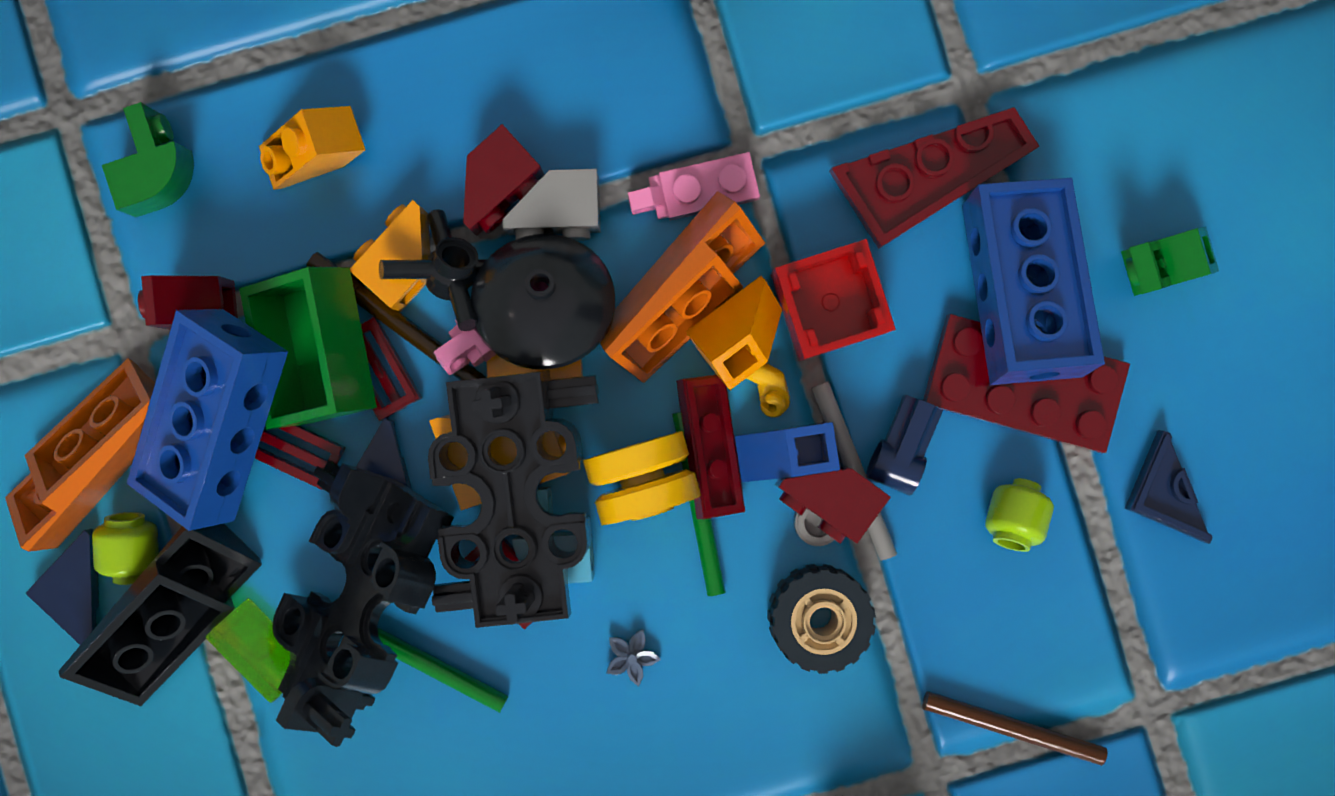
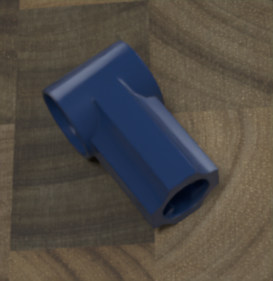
M903 395L885 440H880L873 452L866 471V478L906 495H912L923 476L927 463V458L924 455L943 410L923 400Z

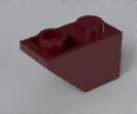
M503 124L467 155L463 223L476 236L483 230L486 234H489L503 223V218L507 215L504 211L518 199L520 201L545 175L541 166Z
M141 276L142 290L138 294V307L142 317L145 318L146 326L171 330L176 310L224 309L238 318L235 283L233 280L220 276Z
M840 467V470L781 478L775 483L778 488L784 491L779 498L780 501L801 516L806 509L812 511L822 519L817 527L840 544L845 537L858 544L891 498V496L858 472L848 467Z

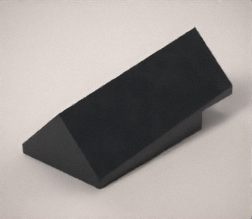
M225 524L191 531L182 526L60 668V678L142 706L235 609L231 596L262 565L260 558Z

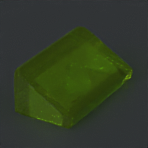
M248 598L215 626L205 638L267 701L273 703L283 695L278 688L289 666L290 651H287L275 639L272 629L273 622Z

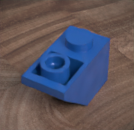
M822 422L734 436L741 482L791 478L840 470L833 422Z

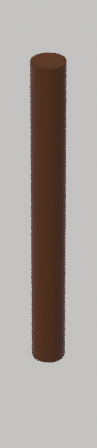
M929 691L924 696L923 710L1103 766L1106 762L1108 753L1106 747Z

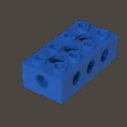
M1058 178L978 184L962 205L990 385L1082 378L1104 365L1105 361L1073 179Z
M224 309L176 310L126 484L188 531L235 521L288 351Z

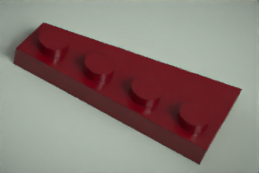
M1015 107L958 125L954 129L936 135L931 134L916 139L911 143L890 150L886 149L851 163L832 167L829 172L872 240L880 249L973 190L978 184L984 183L1040 146Z

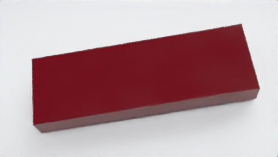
M717 375L677 380L684 437L689 452L687 456L689 470L695 472L701 493L700 497L694 499L696 518L708 519L745 512L727 386Z

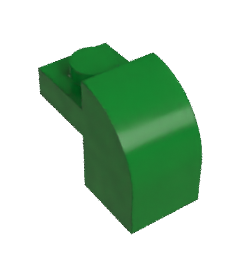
M142 102L123 108L137 153L102 165L116 210L134 217L166 208L175 203L189 187L194 171L192 151L173 141V131L167 118L162 113H158Z
M1206 227L1195 228L1121 251L1134 296L1219 271Z

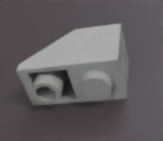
M597 169L549 170L503 218V229L508 235H515L516 239L534 234H562V236L576 241L590 240V233H601L600 191Z

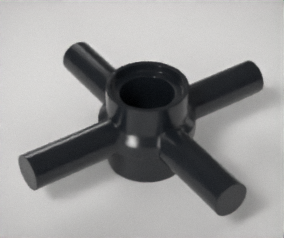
M436 209L427 215L436 247L430 253L428 259L380 260L379 276L381 279H426V286L433 295L440 299L451 301L458 328L461 331H470L476 327L477 319L468 288L473 285L479 269L487 259H478L477 250L468 241L452 237L445 212Z

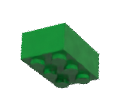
M306 267L239 288L246 324L288 351L265 424L266 430L310 424L377 408L350 267Z

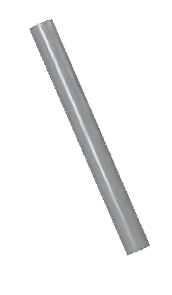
M829 381L812 387L811 389L824 421L833 422L837 452L842 467L852 468L866 478L865 471ZM880 512L868 528V532L878 557L882 561L896 556L897 552Z

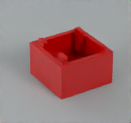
M867 239L776 267L771 273L798 361L896 330Z

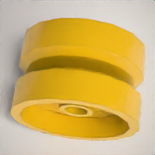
M683 431L583 460L589 484L601 486L620 481L621 484L620 488L601 494L595 501L601 525L614 524L630 519L635 521L655 516L674 509V506L701 496L695 472L685 469L664 474L663 468L682 462L689 455Z

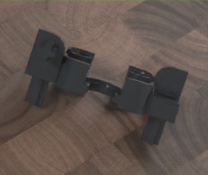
M550 370L446 382L452 431L440 435L432 442L429 448L430 479H432L433 486H450L456 483L467 484L479 494L482 504L481 512L473 523L452 525L438 529L439 554L444 569L458 579H470V581L435 584L432 605L435 606L436 613L473 609L476 628L568 619L571 615L568 568L577 565L591 545L590 515L586 516V512H570L563 515L552 514L540 505L537 491L541 480L546 475L567 473L581 469L580 461L583 459V452L577 428L565 419L552 417L554 408L599 404L596 375L551 380ZM556 431L564 437L566 450L562 456H551L544 450L542 442L546 432ZM497 437H508L516 444L517 455L513 462L500 464L492 457L491 444ZM452 442L462 444L467 450L468 461L464 467H458L449 460L448 448ZM560 529L572 532L578 542L577 549L570 552L560 550L555 545L554 532ZM512 534L519 535L527 541L529 550L525 559L512 561L505 556L502 550V542L506 536ZM461 540H470L478 546L480 551L478 561L472 562L462 557L459 551Z
M327 461L324 468L317 466L313 475L319 478L317 485L330 493V503L335 510L327 511L321 516L309 542L316 544L323 551L328 552L336 561L343 564L346 571V583L343 592L334 602H331L328 597L321 593L312 591L308 597L284 593L276 609L272 629L277 642L287 651H290L289 666L278 688L283 693L282 697L285 701L276 721L284 729L318 732L332 746L338 747L344 738H352L356 729L350 725L355 710H364L365 706H372L374 704L375 697L372 694L380 693L386 688L398 665V662L395 660L397 654L389 646L384 645L379 638L378 622L382 612L391 603L411 614H417L419 608H425L436 581L435 567L428 558V555L436 539L438 540V529L451 526L454 517L395 479L344 463L339 466L333 461Z

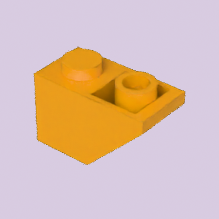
M351 106L301 109L259 146L261 164L264 171L269 175L273 190L283 189L343 168L366 150Z
M414 200L407 206L401 204L391 212L385 221L387 228L375 241L369 239L356 251L353 257L356 262L350 268V272L386 305L399 312H402L426 285V279H381L379 276L380 260L428 259L430 255L428 213Z
M759 276L687 330L686 333L704 360L727 388L731 390L768 362L782 308L766 280Z

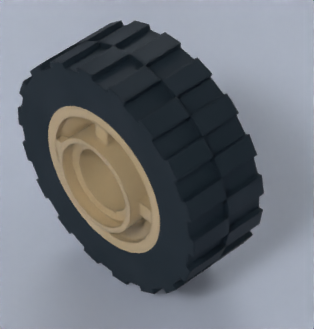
M815 564L806 565V568L791 571V575L785 580L782 578L777 584L776 592L772 593L770 597L771 606L770 610H767V619L770 622L769 630L785 657L791 663H797L801 669L808 672L814 670L819 674H828V671L832 670L838 672L844 670L848 664L856 663L860 659L859 656L862 652L867 651L869 648L871 635H874L876 628L873 624V619L876 618L875 609L871 606V598L861 587V584L842 569L838 570L832 565L823 564V566H816ZM817 609H831V619L827 625L821 628L810 626V618Z

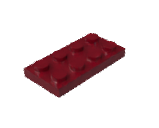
M949 314L945 318L923 401L949 412L1094 452L1106 453L1130 363L1104 356L1105 364L1082 378L990 385L980 322Z

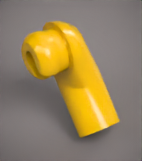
M766 363L746 378L757 384L761 403L760 407L766 416L776 418L788 409L790 395L785 375L781 370Z

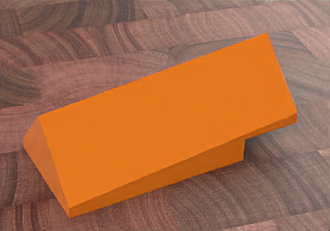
M717 191L616 307L611 326L600 344L611 359L643 383L690 340L686 333L687 330L744 288L734 276V273L765 244V241L735 201Z
M127 358L25 454L30 474L5 497L19 545L22 549L31 552L58 548L132 465L155 382L131 359Z

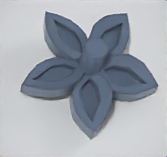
M643 629L631 637L629 645L621 638L609 637L611 649L617 657L609 663L606 674L619 675L627 670L630 680L639 687L643 679L642 666L654 665L661 658L652 651L643 650L646 641Z

